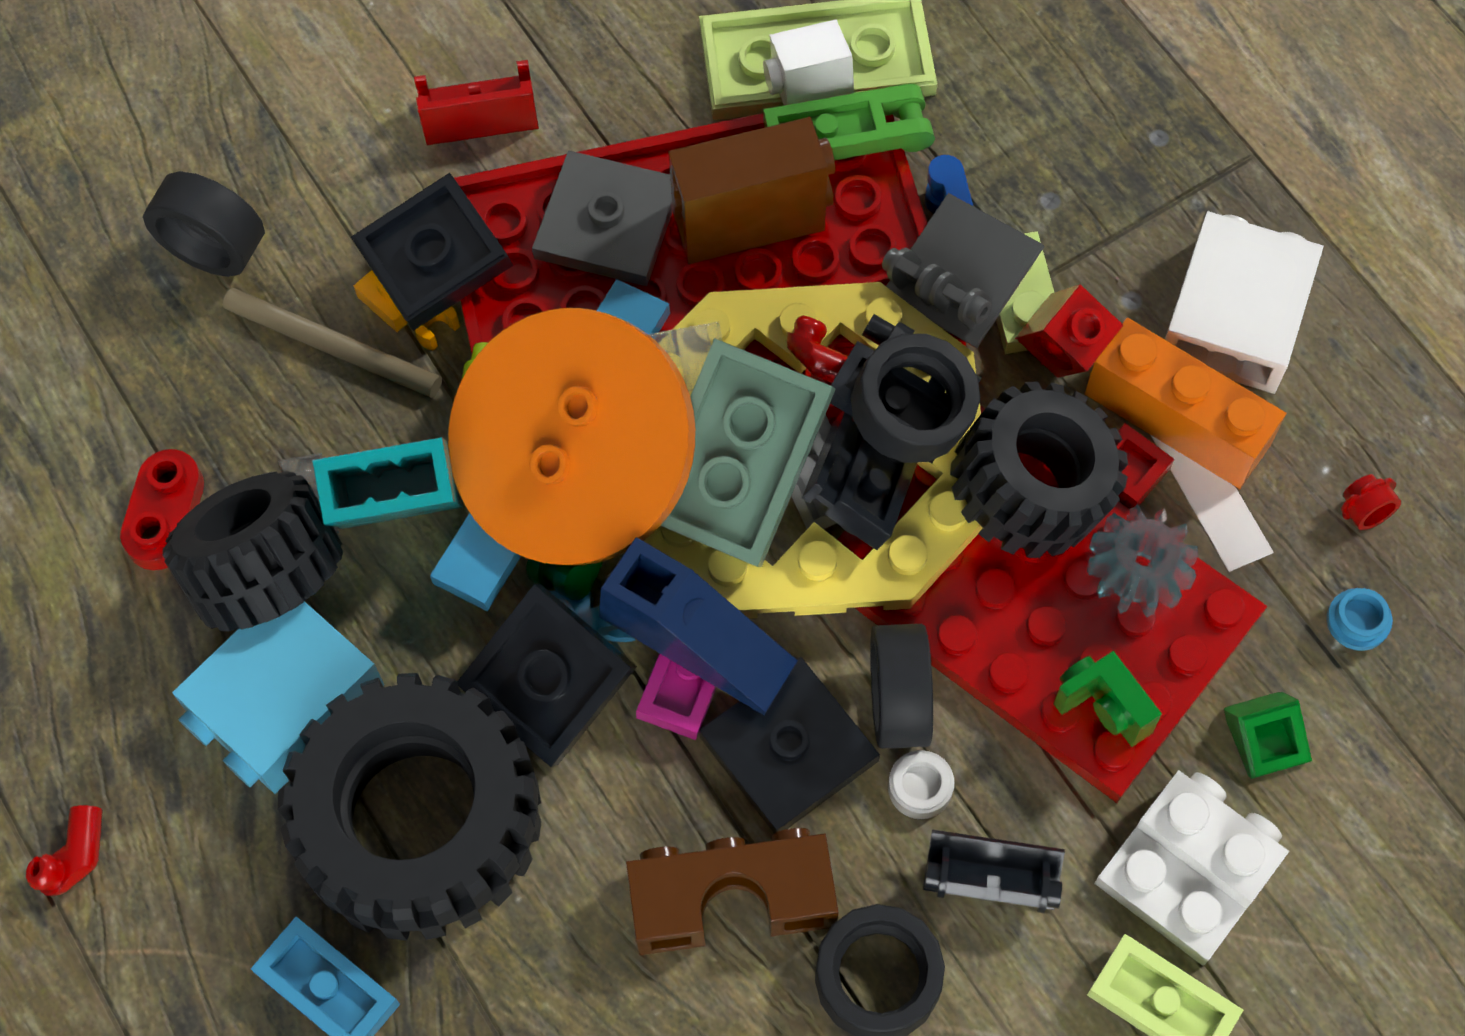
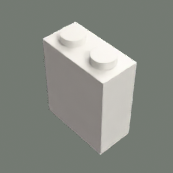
M1207 211L1165 340L1237 383L1275 394L1290 361L1324 246L1307 241L1295 233H1280L1249 224L1245 219L1235 215H1219Z

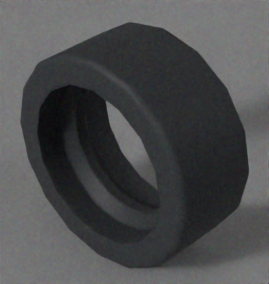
M183 171L166 175L142 216L149 233L172 255L195 268L210 274L226 277L242 273L265 234L261 218L252 206L239 195L217 181L196 173Z
M901 334L882 342L865 361L856 378L851 394L853 420L864 440L882 455L904 463L929 462L947 454L973 423L980 403L978 377L967 357L948 341L929 334ZM913 367L929 373L942 384L950 398L951 410L947 420L940 427L933 430H917L899 423L886 411L879 398L878 390L882 378L891 369Z
M923 624L873 626L870 641V672L873 720L877 745L882 749L928 747L931 745L933 736V680L926 627Z
M880 904L853 909L832 924L819 945L815 983L820 1004L835 1025L853 1036H907L927 1021L936 1006L942 992L945 963L939 941L924 921L906 910ZM873 934L893 936L905 943L916 957L920 972L918 987L910 1001L897 1010L885 1013L866 1011L853 1003L843 990L839 976L841 959L848 947L861 937Z

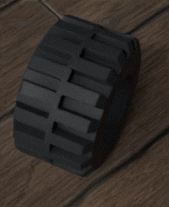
M1038 381L1025 382L1020 390L1012 386L1004 390L997 399L994 398L960 440L954 451L957 456L951 463L950 475L958 480L951 488L955 500H966L967 505L961 513L968 523L974 520L978 522L982 527L978 534L986 541L990 542L993 537L1002 541L1001 550L1014 554L1019 548H1024L1027 558H1040L1046 551L1053 557L1064 553L1070 546L1074 548L1120 500L1118 495L1125 489L1128 478L1122 473L1128 465L1127 453L1117 449V445L1122 441V438L1117 428L1109 429L1104 421L1108 418L1107 414L1100 407L1094 411L1085 404L1088 397L1077 391L1072 396L1064 393V386L1050 383L1045 390H1042ZM1018 453L1030 455L1045 464L1053 473L1059 488L1046 485L1034 478L1023 466Z
M276 471L238 481L203 500L177 523V527L170 532L162 554L165 559L164 562L204 624L211 629L218 627L220 631H231L239 627L241 630L251 628L278 618L315 594L338 568L337 563L342 559L343 555L341 548L343 544L334 527L323 524L320 503L307 480L302 475L297 476L295 472L285 471L277 473Z

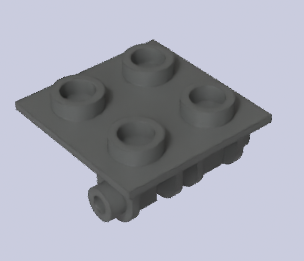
M948 193L912 248L890 249L883 259L882 268L887 271V276L890 280L886 285L887 288L939 327L977 349L1045 246Z

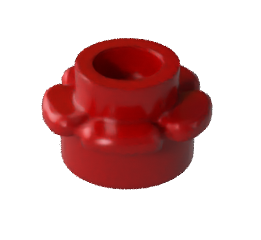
M1373 474L1365 475L1354 481L1343 492V498L1346 500L1341 507L1343 518L1345 520L1351 518L1359 530L1371 529L1387 520L1401 505L1400 498L1394 492L1396 482L1392 478L1377 479Z

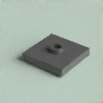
M568 150L532 247L534 259L647 287L673 213L670 175Z

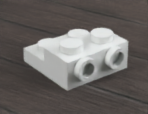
M1178 770L1141 818L1131 835L1098 876L1094 884L1204 966L1281 864L1289 850L1278 843L1282 838V834L1272 822L1256 813H1249L1244 818L1223 803L1227 795L1216 781L1198 772L1189 778Z

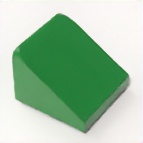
M1276 692L1224 708L1226 722L1247 775L1251 779L1312 761L1298 699L1284 692Z

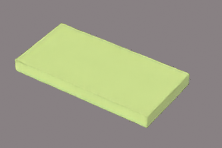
M839 0L699 16L712 119L722 120L746 117L763 113V109L784 106L779 93L770 94L764 75L763 61L772 59L770 34L835 19L852 53L854 93L903 84H916L921 87L923 97L936 96L937 79L922 1Z

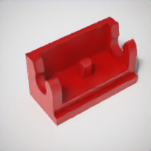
M528 60L516 61L518 76L429 89L426 75L414 76L418 97H416L417 108L427 146L539 129Z

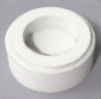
M917 750L906 753L895 762L889 776L888 792L893 805L902 814L914 819H928L937 816L948 806L954 790V775L949 764L942 757L930 751Z

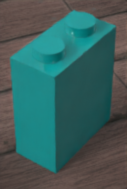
M442 437L312 460L324 525L345 529L464 507L452 474L448 442Z

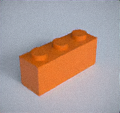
M1127 317L1122 323L1124 326L1094 362L1085 395L1240 490L1271 446L1287 413Z

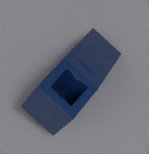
M637 537L601 587L599 618L765 715L797 664L798 660L692 569Z

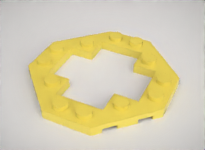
M881 282L709 292L658 343L676 364L690 396L714 338L742 350L756 339L797 372L802 373L806 367L787 348L786 341L787 332H793L796 319L802 315L814 318L826 325L827 333L822 339L821 345L827 347L841 334L854 345L859 341L874 351L879 345L862 336L872 316L876 314L894 326L900 321L915 330L913 334H929L948 341L967 357L976 373L973 351ZM903 367L927 382L931 377L916 368ZM979 403V406H978V409H977V413H976L975 419H974L973 423L971 424V426L974 424V422H975V421L978 419V417L981 415L980 403ZM959 440L947 454L936 458L932 464L930 462L917 463L937 480L897 522L892 536L878 550L873 548L863 560L815 522L773 566L764 560L762 567H756L662 526L645 539L644 542L692 569L746 617L753 619L758 618V614L776 612L794 611L795 616L846 613L847 608L883 606V610L910 609L977 536L982 527L976 520L970 523L967 522L961 513L967 502L965 499L955 500L951 488L958 480L950 475L951 463L957 456L954 451L960 442Z

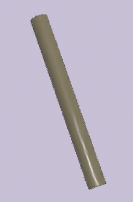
M231 288L224 297L223 308L227 311L425 396L434 398L440 389L442 377L236 288Z

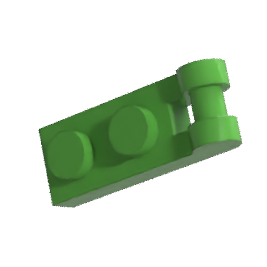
M903 84L763 109L764 127L811 117L818 139L827 138L829 140L834 160L900 148L907 152H918L930 147L935 141L930 120L923 118L922 111L926 104L921 87L916 84ZM893 114L895 117L900 118V121L886 123L885 116Z

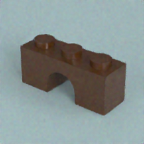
M791 828L772 834L771 841L745 845L743 838L728 837L708 842L705 845L706 850L680 854L677 847H656L641 852L640 860L626 861L639 955L705 946L703 929L704 911L708 903L716 895L727 890L738 889L750 892L763 903L768 914L771 937L829 929L838 920L839 912L826 833L810 835L809 829Z

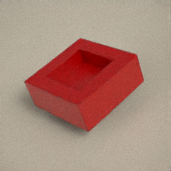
M1124 423L1118 430L1122 441L1117 445V449L1127 453L1128 465L1122 473L1128 478L1125 489L1118 497L1122 504L1134 512L1170 471L1175 459Z

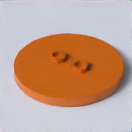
M559 308L543 311L517 321L501 331L478 353L461 380L454 398L448 428V450L453 478L457 490L474 520L489 536L508 550L531 560L555 565H586L602 562L624 554L636 537L642 541L647 539L662 525L676 506L688 481L694 458L696 432L694 410L687 386L676 364L657 341L640 328L610 314L591 309Z

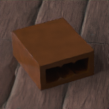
M811 117L668 151L673 217L688 265L825 231L826 207L832 206L834 203L828 175L835 173V161L829 140L827 138L818 139Z

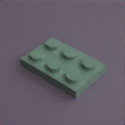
M714 338L690 396L696 428L695 451L690 475L680 499L661 526L756 567H762L836 389L833 386Z

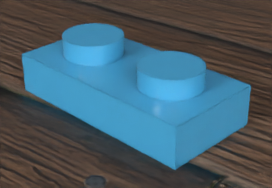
M298 917L291 921L251 968L259 978L329 1036H374L400 1005L395 997Z

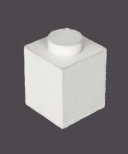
M836 19L770 34L772 59L763 61L764 75L770 94L779 93L784 105L854 93L853 57Z

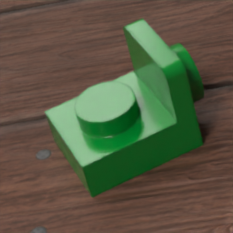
M1114 651L1097 662L1091 656L1085 657L1068 668L1059 678L1062 685L1059 687L1054 705L1061 715L1093 696L1096 700L1093 703L1094 710L1102 724L1113 735L1121 733L1131 747L1153 734L1162 715Z

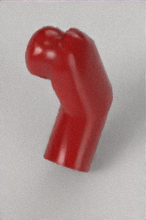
M805 315L799 316L794 323L793 332H787V348L814 376L832 383L848 356L821 345V341L827 333L824 323Z
M89 805L70 807L66 845L52 855L36 856L29 862L26 869V880L30 887L40 890L45 896L65 894L96 868L100 850L103 814L101 808Z

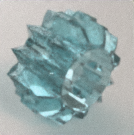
M1138 504L1130 509L1127 520L1113 513L1106 519L1104 525L1105 532L1094 533L1089 548L1095 555L1090 557L1088 561V575L1102 578L1096 590L1099 598L1115 593L1120 596L1117 606L1120 614L1128 611L1132 602L1139 603L1146 617L1155 613L1158 602L1171 609L1178 605L1182 597L1181 590L1190 589L1195 581L1196 573L1190 566L1194 565L1197 560L1198 546L1183 543L1188 534L1186 524L1177 525L1172 528L1165 525L1167 520L1165 508L1157 511L1153 520L1146 519L1144 512ZM1137 556L1150 560L1148 567L1136 563Z

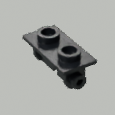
M932 830L923 890L937 892V897L944 898L945 894L1037 907L1038 913H1045L1046 909H1059L1062 895L1060 877L1065 849Z

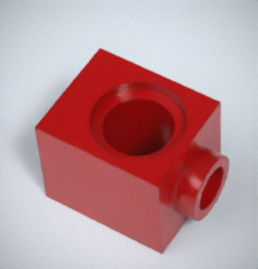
M1079 284L1051 293L1015 339L1057 378L1088 371L1124 325Z

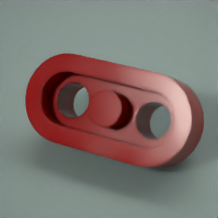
M176 449L161 450L152 454L143 462L125 514L120 533L122 546L136 565L147 570L168 568L162 556L163 548L167 544L166 539L170 532L177 527V523L201 501L204 490L203 475L194 459L183 451ZM169 471L177 472L175 478L170 482H159L163 474ZM152 526H160V531L155 537L150 539L142 538L146 529Z

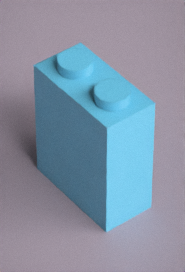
M304 601L296 608L271 621L242 630L239 628L172 693L186 710L178 720L203 745L207 746L215 738L230 752L222 761L238 778L249 787L259 779L269 790L276 794L289 781L282 771L289 752L296 751L302 753L306 747L299 734L308 722L314 719L322 724L331 715L326 704L340 694H343L348 702L362 695L361 683L379 677L382 685L384 686L385 684L375 664Z

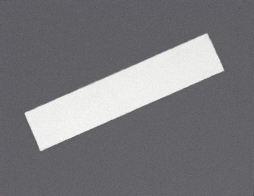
M1151 435L1156 446L1175 459L1170 470L1228 572L1274 553L1234 485Z

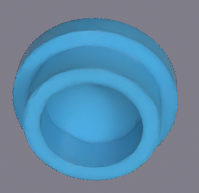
M1365 588L1348 589L1338 594L1331 602L1326 616L1327 626L1332 636L1343 646L1358 651L1370 650L1382 644L1389 635L1393 622L1390 608L1385 599L1377 592Z

